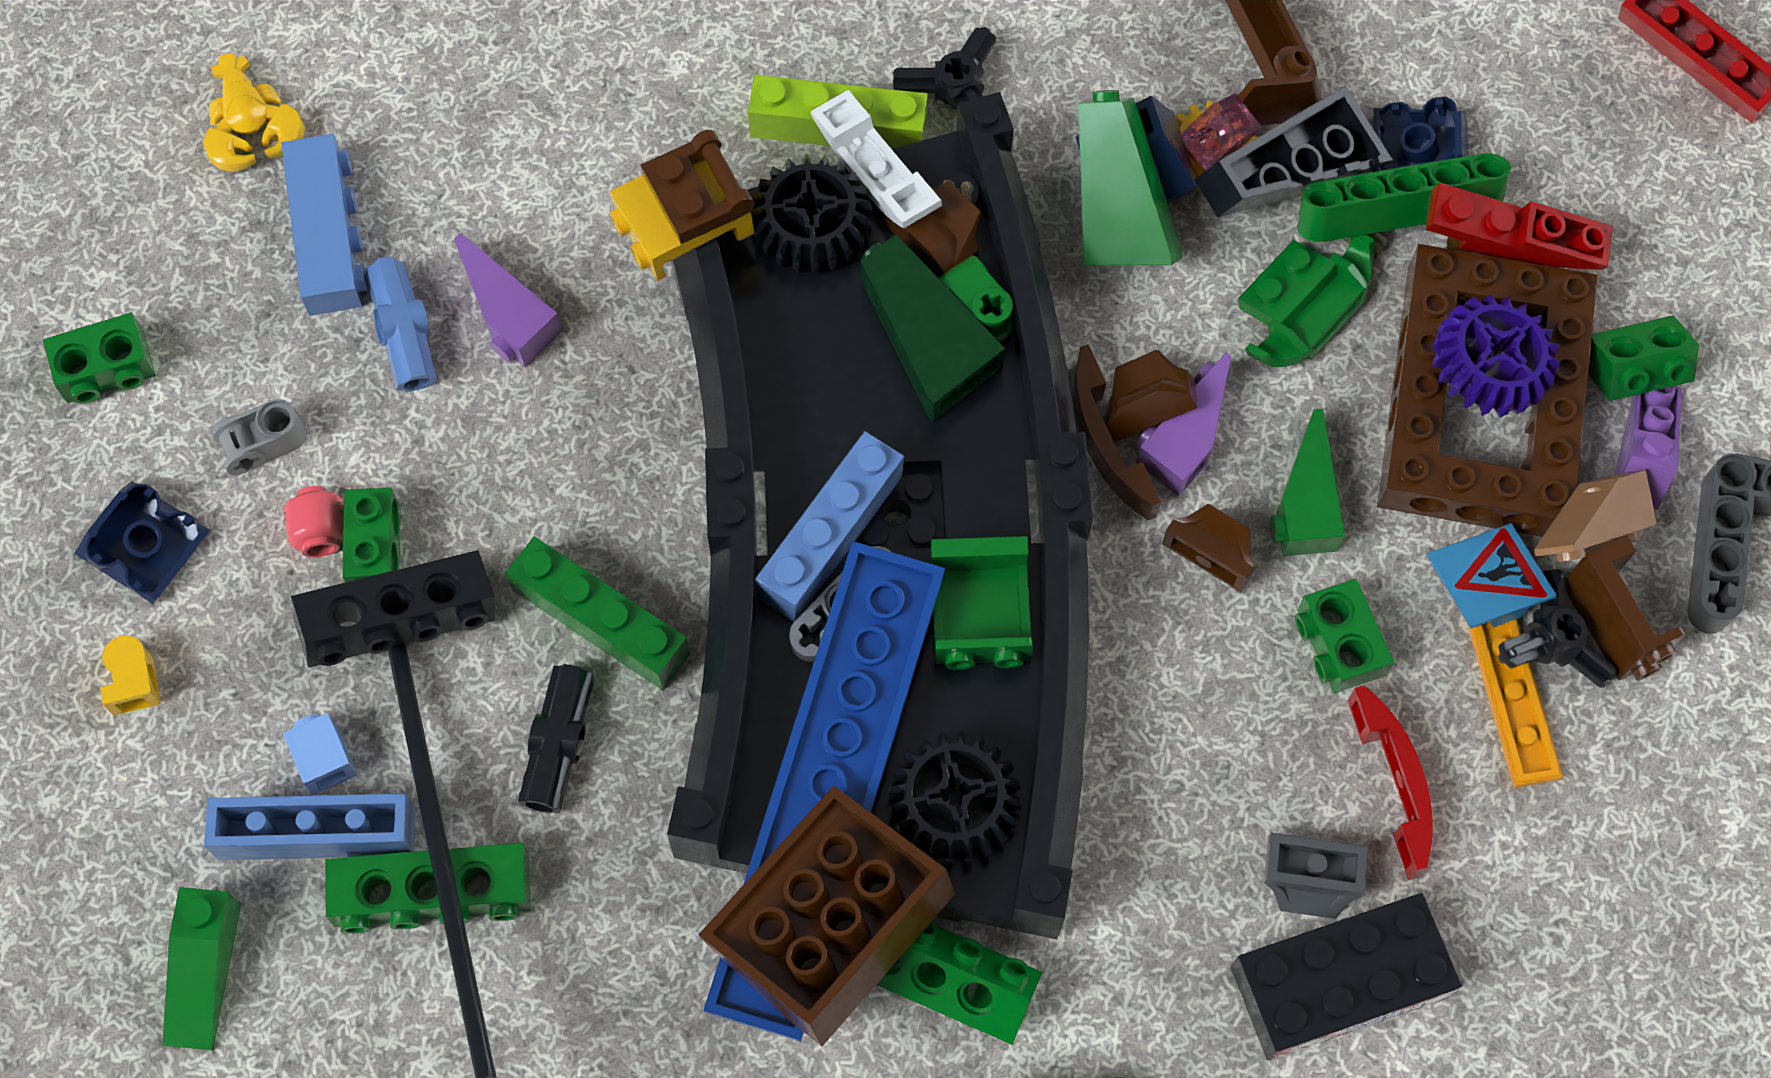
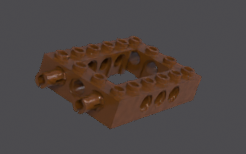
M1447 237L1446 248L1418 244L1407 271L1377 507L1494 529L1512 523L1517 533L1543 537L1577 488L1598 275L1476 254L1459 249L1460 240ZM1491 294L1497 304H1499L1502 299L1509 296L1511 305L1514 308L1527 303L1526 314L1531 318L1542 315L1541 323L1539 324L1543 326L1542 329H1553L1552 337L1548 342L1559 345L1558 354L1555 356V359L1560 364L1558 371L1554 375V384L1548 392L1543 393L1544 396L1539 403L1532 406L1531 416L1525 424L1524 433H1529L1527 457L1523 461L1521 469L1439 454L1447 383H1438L1439 374L1442 369L1432 366L1433 358L1436 355V352L1432 350L1433 341L1437 337L1438 327L1444 319L1447 320L1450 312L1455 307L1457 308L1458 305L1464 306L1466 301L1471 300L1473 297L1481 302L1484 297Z

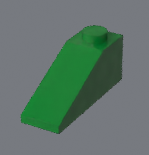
M1314 409L1276 515H1271L1270 517L1271 537L1274 543H1281L1283 556L1337 552L1345 538L1323 409Z
M179 887L169 934L163 1046L213 1051L241 909V903L229 892Z

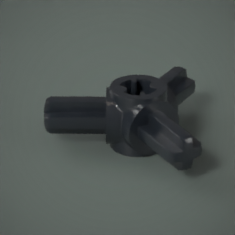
M977 27L961 51H953L945 55L940 61H935V68L894 69L893 89L918 93H935V100H941L945 104L950 105L954 110H957L958 103L983 97L984 85L980 81L984 74L982 64L994 47L996 36L987 27Z
M1559 569L1542 571L1557 596L1540 604V609L1533 613V622L1525 627L1523 634L1501 642L1498 646L1500 652L1498 659L1500 663H1506L1511 669L1533 660L1543 664L1555 662L1560 667L1570 664L1598 687H1605L1617 673L1615 666L1587 644L1589 635L1584 619L1578 612L1568 607L1567 580L1563 571Z

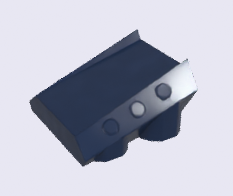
M1446 96L1432 98L1426 102L1423 109H1411L1408 104L1403 102L1389 103L1383 108H1373V129L1393 159L1377 171L1468 156L1466 111L1457 110L1456 103Z
M131 481L116 494L93 523L74 554L154 604L210 530L198 523L197 519L187 512L179 511L160 499L158 492L147 484H137Z

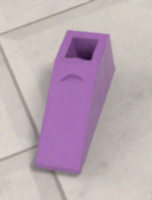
M1227 352L1216 364L1211 361L1207 362L1196 375L1194 381L1196 384L1197 408L1164 421L1159 427L1155 425L1146 429L1137 441L1136 445L1140 449L1136 463L1143 462L1149 474L1178 496L1208 463L1213 448L1231 361V355Z
M1677 386L1652 390L1651 392L1632 396L1615 474L1646 470L1653 508L1657 510L1678 470L1682 388Z

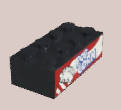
M1423 893L1237 956L1230 966L1267 1061L1447 999L1462 987Z

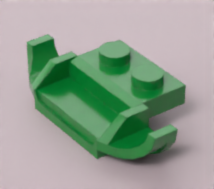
M1367 235L1351 237L1344 255L1341 257L1334 253L1329 259L1293 239L1238 298L1240 310L1268 325L1269 336L1258 346L1250 343L1245 348L1247 355L1271 367L1290 366L1305 358L1312 360L1367 301L1366 295L1373 274L1374 239Z

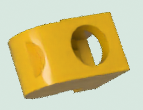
M123 635L112 639L105 646L102 654L104 666L110 671L113 679V684L100 687L103 706L113 716L160 705L161 701L154 660L151 653L135 637Z

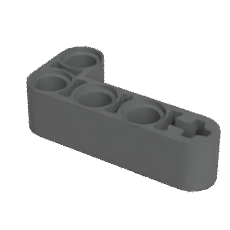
M1729 453L1722 456L1703 478L1688 601V618L1697 630L1706 634H1715L1722 631L1742 611L1753 514L1771 516V491L1767 486H1771V460ZM1721 476L1731 479L1735 487L1726 484ZM1716 517L1725 519L1731 529L1723 527ZM1712 559L1723 563L1727 572L1715 567ZM1715 596V602H1709Z

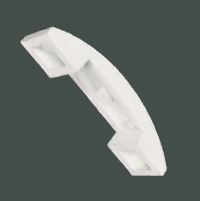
M849 90L811 111L812 118L849 173L856 172V175L859 177V186L866 187L868 197L894 223L905 228L942 206L941 199L918 172L912 174L873 127L871 116Z

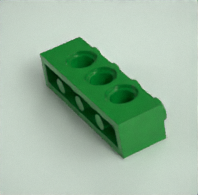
M524 843L449 849L464 924L470 922L471 915L489 914V919L492 921H510L519 918V911L531 910L529 852ZM429 850L325 859L326 918L334 927H340L342 933L349 934L368 932L371 930V924L390 922V928L413 929L420 926V920L440 918V924L444 925L438 894L430 900L418 899L420 887L425 882L434 880ZM479 876L490 878V886L485 893L479 896L467 894V886L471 880ZM382 884L391 886V893L386 901L375 905L369 903V895L375 887Z
M930 922L876 985L1013 1045L1043 972L1028 966L1022 960L1009 958L982 946L976 940L963 938Z

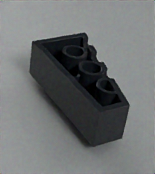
M1345 85L1219 160L1194 179L1216 216L1222 217L1301 196L1304 188L1314 182L1376 172L1393 159Z

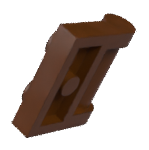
M713 130L701 131L693 137L691 142L640 164L642 174L680 244L748 214L755 206L749 191L741 188L720 151L721 142ZM703 160L706 161L726 197L724 201L716 205L693 167L694 164Z

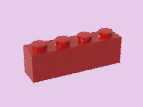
M1625 0L1621 5L1618 19L1751 124L1771 105V65L1690 1Z

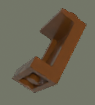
M1627 535L1586 553V557L1579 561L1566 578L1567 595L1577 612L1584 619L1587 629L1604 657L1615 666L1617 679L1620 681L1634 675L1635 679L1640 681L1662 668L1660 663L1677 653L1674 646L1686 634L1681 626L1662 635L1655 634L1619 575L1620 570L1636 552Z

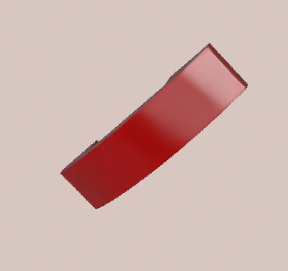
M1365 685L1355 687L1347 701L1361 743L1381 741L1408 822L1402 823L1393 833V837L1408 880L1415 879L1427 868L1433 837L1432 806L1426 777L1415 748L1390 709Z

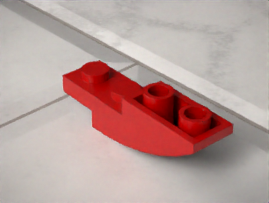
M1439 183L1432 189L1426 230L1460 240L1459 249L1477 254L1557 268L1604 270L1608 267L1613 226L1530 201L1522 208Z

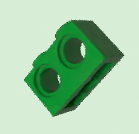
M132 312L42 339L54 385L67 404L71 402L79 404L90 403L98 399L100 393L116 388L122 390L135 389L141 386L145 379L156 376L144 331ZM131 351L126 358L116 360L120 354ZM86 365L81 372L72 374L77 367Z
M1674 315L1594 333L1591 338L1588 374L1609 401L1694 382L1699 344Z
M392 487L344 490L342 578L345 583L400 569L401 506Z
M1356 578L1303 597L1297 609L1298 614L1295 615V623L1301 638L1304 641L1310 640L1317 654L1313 658L1314 667L1322 683L1329 682L1335 694L1387 675L1394 664V660ZM1330 610L1335 612L1340 617L1342 623H1328L1321 616V611ZM1350 652L1359 659L1360 666L1351 667L1346 665L1341 660L1339 653Z

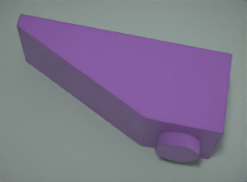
M460 233L454 240L491 335L492 341L490 345L503 360L510 362L514 358L523 367H526L562 332L558 313Z

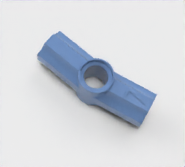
M393 256L378 258L376 262L366 267L365 275L371 299L374 303V323L381 346L386 345L397 390H403L408 393L435 384L436 374L427 343L428 322L424 305L421 299L415 300L404 261H398Z

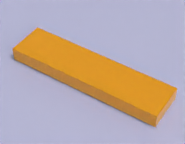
M1515 619L1493 627L1490 622L1472 629L1468 625L1513 788L1561 780L1563 778L1530 662L1511 669L1506 663L1501 664L1498 659L1500 655L1498 646L1501 642L1521 635L1518 620Z

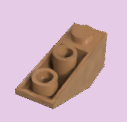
M1646 470L1607 475L1580 483L1535 547V556L1555 554L1557 562L1570 561L1586 557L1585 553L1625 535L1628 536L1630 541L1639 539L1640 530L1657 525Z

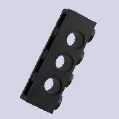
M479 550L291 596L293 619L308 668L318 665H336L349 657L365 653L379 654L390 650L396 645L412 641L426 642L435 639L440 634L459 629L474 630L487 622L494 621L495 596ZM436 599H448V600H450V601H448V602H446V603H437V602H434V600H436ZM392 610L403 611V613L397 615L388 614L387 612ZM344 622H355V623H357V624H355V625H353V626H349V627H345V626H341V625H340V624H342V623H344Z

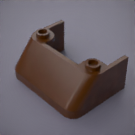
M1225 0L1264 78L1251 79L1216 121L1218 128L1228 129L1281 124L1322 100L1316 65L1283 1Z

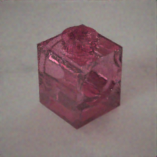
M1234 93L1210 105L1180 135V138L1189 148L1191 155L1206 171L1219 160L1243 147L1262 127L1239 96Z

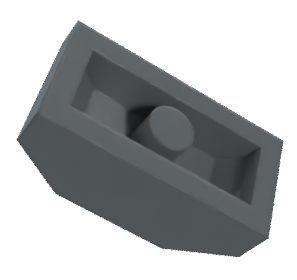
M1271 832L1267 842L1264 883L1274 892L1280 911L1336 919L1350 902L1363 897L1365 894L1368 846Z

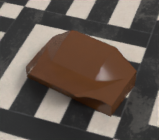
M950 181L932 189L941 199L942 206L909 226L902 228L889 217L884 216V225L894 235L896 234L938 277L971 255L978 257L979 254L976 233L981 211Z
M1154 350L1115 367L1112 394L1106 405V426L1113 441L1117 442L1197 408L1195 381L1189 370L1175 366L1159 350Z
M1206 504L1188 516L1174 518L1166 529L1162 545L1240 593L1242 592L1254 570L1250 556V528L1214 506Z

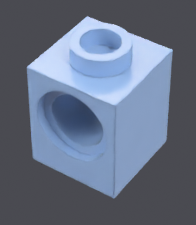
M328 713L322 716L312 714L303 717L294 723L292 729L283 732L303 784L312 795L358 775L339 729Z

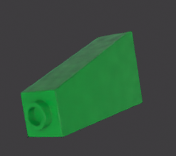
M1119 90L1093 91L1092 99L1078 103L1084 266L1173 265L1182 259V248L1134 98H1120Z

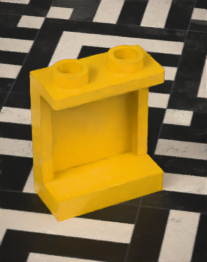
M703 160L694 164L693 167L714 204L716 205L724 201L726 197L706 161ZM643 175L609 191L614 205V210L609 212V216L614 227L621 237L626 234L629 235L634 243L629 247L639 268L642 271L649 268L657 281L665 278L663 269L665 263L729 230H732L738 241L754 234L751 212L734 221L680 244Z

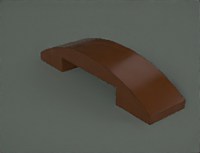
M1089 344L1080 347L1074 377V407L1080 432H1085L1087 452L1102 478L1124 503L1147 520L1156 518L1161 500L1143 462L1125 467L1096 402L1103 400L1106 381Z

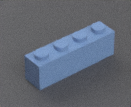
M334 133L281 142L300 296L309 316L363 307L361 292L368 291L369 288L365 267L363 264L357 265L356 253L363 252V243L358 225L352 226L350 214L358 213V207L353 187H346L345 176L353 175L348 149L340 150Z
M864 431L756 577V598L792 622H795L848 552L852 541H856L902 478L904 456Z
M406 793L208 798L204 847L218 860L343 858L414 852L416 808Z

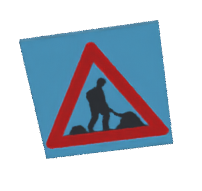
M1512 523L1427 553L1428 559L1470 629L1488 622L1493 627L1518 619L1523 617L1530 607L1552 600L1557 596Z

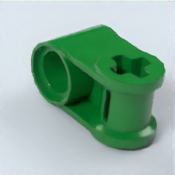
M973 255L967 257L938 277L1000 344L1010 337L1013 330L1011 318L1013 312L1012 299L995 281L977 257Z

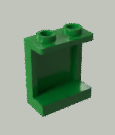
M1027 536L931 539V564L945 568V574L933 610L935 664H946L947 668L953 670L969 669L974 667L975 663L993 662L999 668H1015L1023 665V661L1032 660L1034 647L1030 624Z

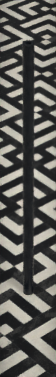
M392 610L387 613L397 615L399 610ZM406 643L393 646L388 650V656L475 1078H497Z

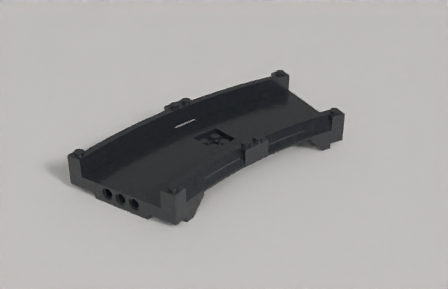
M1001 92L958 103L955 132L892 149L912 174L918 172L931 189L935 188L937 181L942 176L951 172L965 173L976 181L979 188L977 208L981 211L976 233L979 249L977 258L984 264L995 281L1010 295L1013 302V312L1011 315L1013 330L1010 337L1001 343L1005 348L1003 368L936 421L932 422L926 415L861 282V260L865 252L875 243H885L894 236L884 225L885 214L869 197L867 201L872 205V216L869 219L871 221V230L868 235L864 236V245L861 250L852 249L853 257L850 262L838 257L837 267L834 271L824 263L819 264L820 269L816 275L811 271L810 265H803V268L797 274L793 270L792 261H789L780 268L779 264L776 263V254L766 257L762 249V243L755 241L754 234L738 241L732 230L670 261L686 320L689 323L703 406L707 447L705 448L707 538L710 550V588L704 672L698 718L695 723L684 787L678 786L667 836L673 856L676 859L747 874L814 661L802 660L793 653L790 646L789 633L794 622L756 598L755 579L855 443L866 431L904 456L902 478L855 542L871 547H884L892 553L931 564V539L1027 536L1030 624L1034 647L1032 660L1023 661V665L1019 667L999 668L993 662L975 663L974 667L964 670L949 669L946 667V664H935L932 613L872 814L896 831V824L904 817L896 818L890 816L889 806L899 800L889 797L888 789L890 785L902 784L893 777V771L895 767L909 768L904 761V753L906 751L914 752L920 757L922 756L919 748L920 740L926 739L935 748L938 747V733L944 732L947 735L948 744L956 743L957 733L962 730L966 733V745L972 746L974 740L978 736H982L985 738L984 753H987L995 746L1000 747L1002 754L996 764L1012 761L1014 771L1007 778H1017L1021 781V789L1011 794L1022 799L1021 810L1010 812L1018 819V824L1015 829L1001 827L1007 835V842L1004 845L997 844L990 838L988 839L992 848L991 856L986 858L980 853L978 847L973 848V863L971 864L964 862L963 852H954L953 864L946 865L944 862V850L938 849L933 860L947 870L956 894L936 917L960 922L962 919L1057 940L1065 920L1073 873L1071 866L1083 780L1082 763L1087 710L1089 650L1088 558L1086 541L1089 538L1093 517L1085 432L1076 431L1066 360L1053 297L1040 251V241L1011 152L1014 128ZM758 187L747 189L751 196L754 193H759ZM808 204L809 214L807 215H809V224L813 226V215L815 214H813L812 204ZM834 230L827 231L823 234V236L833 232ZM790 233V234H792V235H795V236H798V237H802L801 235H799V234H797V233ZM1025 460L1034 461L1040 543H1031ZM754 472H765L767 555L757 556V511ZM891 512H902L909 520L902 525H892L885 520V517ZM849 550L808 607L843 572ZM835 595L830 601V607H832ZM822 611L816 614L822 617V624L814 632L810 633L806 629L801 631L803 635L801 646L806 648L812 643L819 647L820 633L827 623V619ZM957 764L960 774L970 780L982 779L984 783L990 782L979 770L968 765ZM940 766L930 771L920 781L914 798L924 796L925 790L932 789L941 782L942 771ZM950 778L948 800L950 799L951 806H956L958 817L961 818L962 797L966 794L964 793L960 796V790H954L953 781ZM996 798L985 800V805L976 807L969 813L970 830L977 828L989 818L995 808ZM927 812L920 814L932 827L943 832L954 833L951 822L947 818L942 816L929 817ZM914 831L901 836L909 841ZM926 842L919 847L924 853L928 844Z

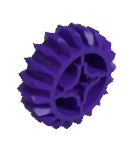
M1491 294L1484 297L1481 302L1473 297L1471 300L1466 301L1464 306L1458 305L1457 308L1455 307L1448 315L1447 320L1444 319L1438 327L1437 337L1433 341L1432 350L1436 352L1432 366L1442 369L1439 374L1438 383H1450L1452 385L1449 390V397L1460 394L1465 398L1464 409L1471 407L1475 403L1480 407L1481 416L1489 414L1493 408L1500 418L1508 415L1511 410L1518 415L1524 412L1528 406L1532 407L1539 403L1544 396L1543 393L1548 392L1554 384V375L1558 371L1560 364L1555 359V356L1558 354L1559 345L1548 342L1552 337L1553 329L1540 328L1539 324L1541 323L1542 315L1531 318L1526 314L1527 303L1514 308L1511 305L1509 296L1502 299L1499 304H1497Z

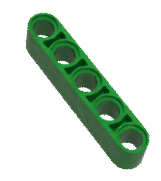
M1482 153L1314 182L1307 185L1302 192L1297 224L1298 233L1309 241L1326 242L1427 224L1432 189L1439 183L1503 202L1511 166L1504 157L1498 154Z

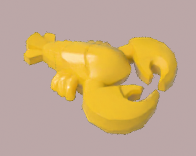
M231 52L219 56L218 64L212 66L213 77L223 79L222 92L224 96L212 100L209 105L210 123L213 126H217L215 128L210 127L207 130L203 144L208 160L219 170L234 173L252 166L257 161L255 154H236L242 151L249 153L253 151V147L247 141L232 135L233 132L245 135L254 134L267 121H270L263 133L262 145L264 147L270 146L272 141L278 139L273 146L265 149L264 152L268 158H279L283 156L281 142L303 139L305 127L301 116L295 109L287 104H281V99L278 98L279 95L271 85L264 83L253 87L251 81L243 74L250 66L245 56L237 58Z

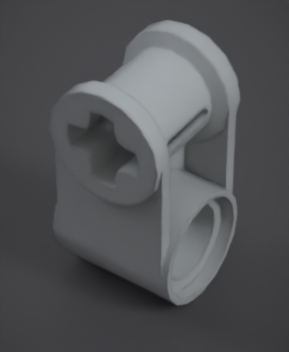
M283 399L269 400L239 415L224 418L216 423L211 430L214 440L222 445L227 458L224 465L227 473L230 475H241L261 467L265 462L298 449L304 443L307 436L306 425L291 403ZM290 421L287 428L280 432H274L278 424Z

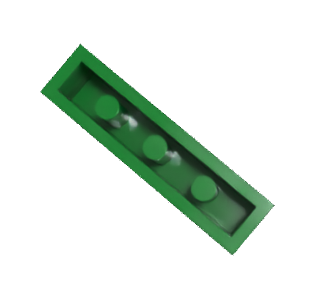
M535 536L505 572L514 592L662 691L690 655L686 636Z

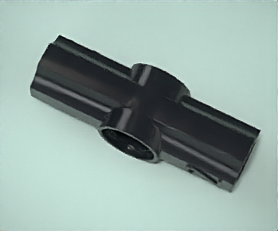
M568 664L553 666L541 714L537 713L530 729L528 739V755L530 757L523 777L522 788L519 792L518 802L520 806L549 814L560 813L572 764H577L580 756L575 754L579 740H584L586 725L583 721L594 682L593 673L583 670L581 667Z

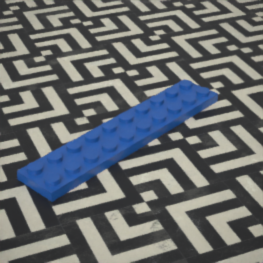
M852 541L744 884L833 785L872 813L945 574V568ZM720 957L704 1006V1013L802 1042L804 1032L782 1015Z

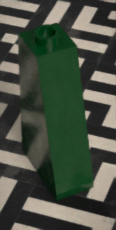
M896 234L885 243H875L865 252L861 260V282L926 415L934 422L1003 368L1005 348Z

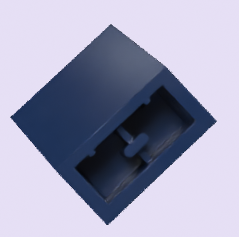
M1150 95L1136 103L1167 204L1199 187L1194 181L1196 175L1174 112ZM1077 135L1075 138L1080 150L1079 135Z

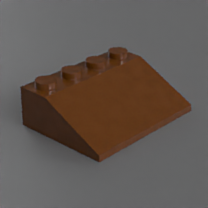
M833 785L698 935L701 940L782 1015L823 1047L956 893L947 870Z

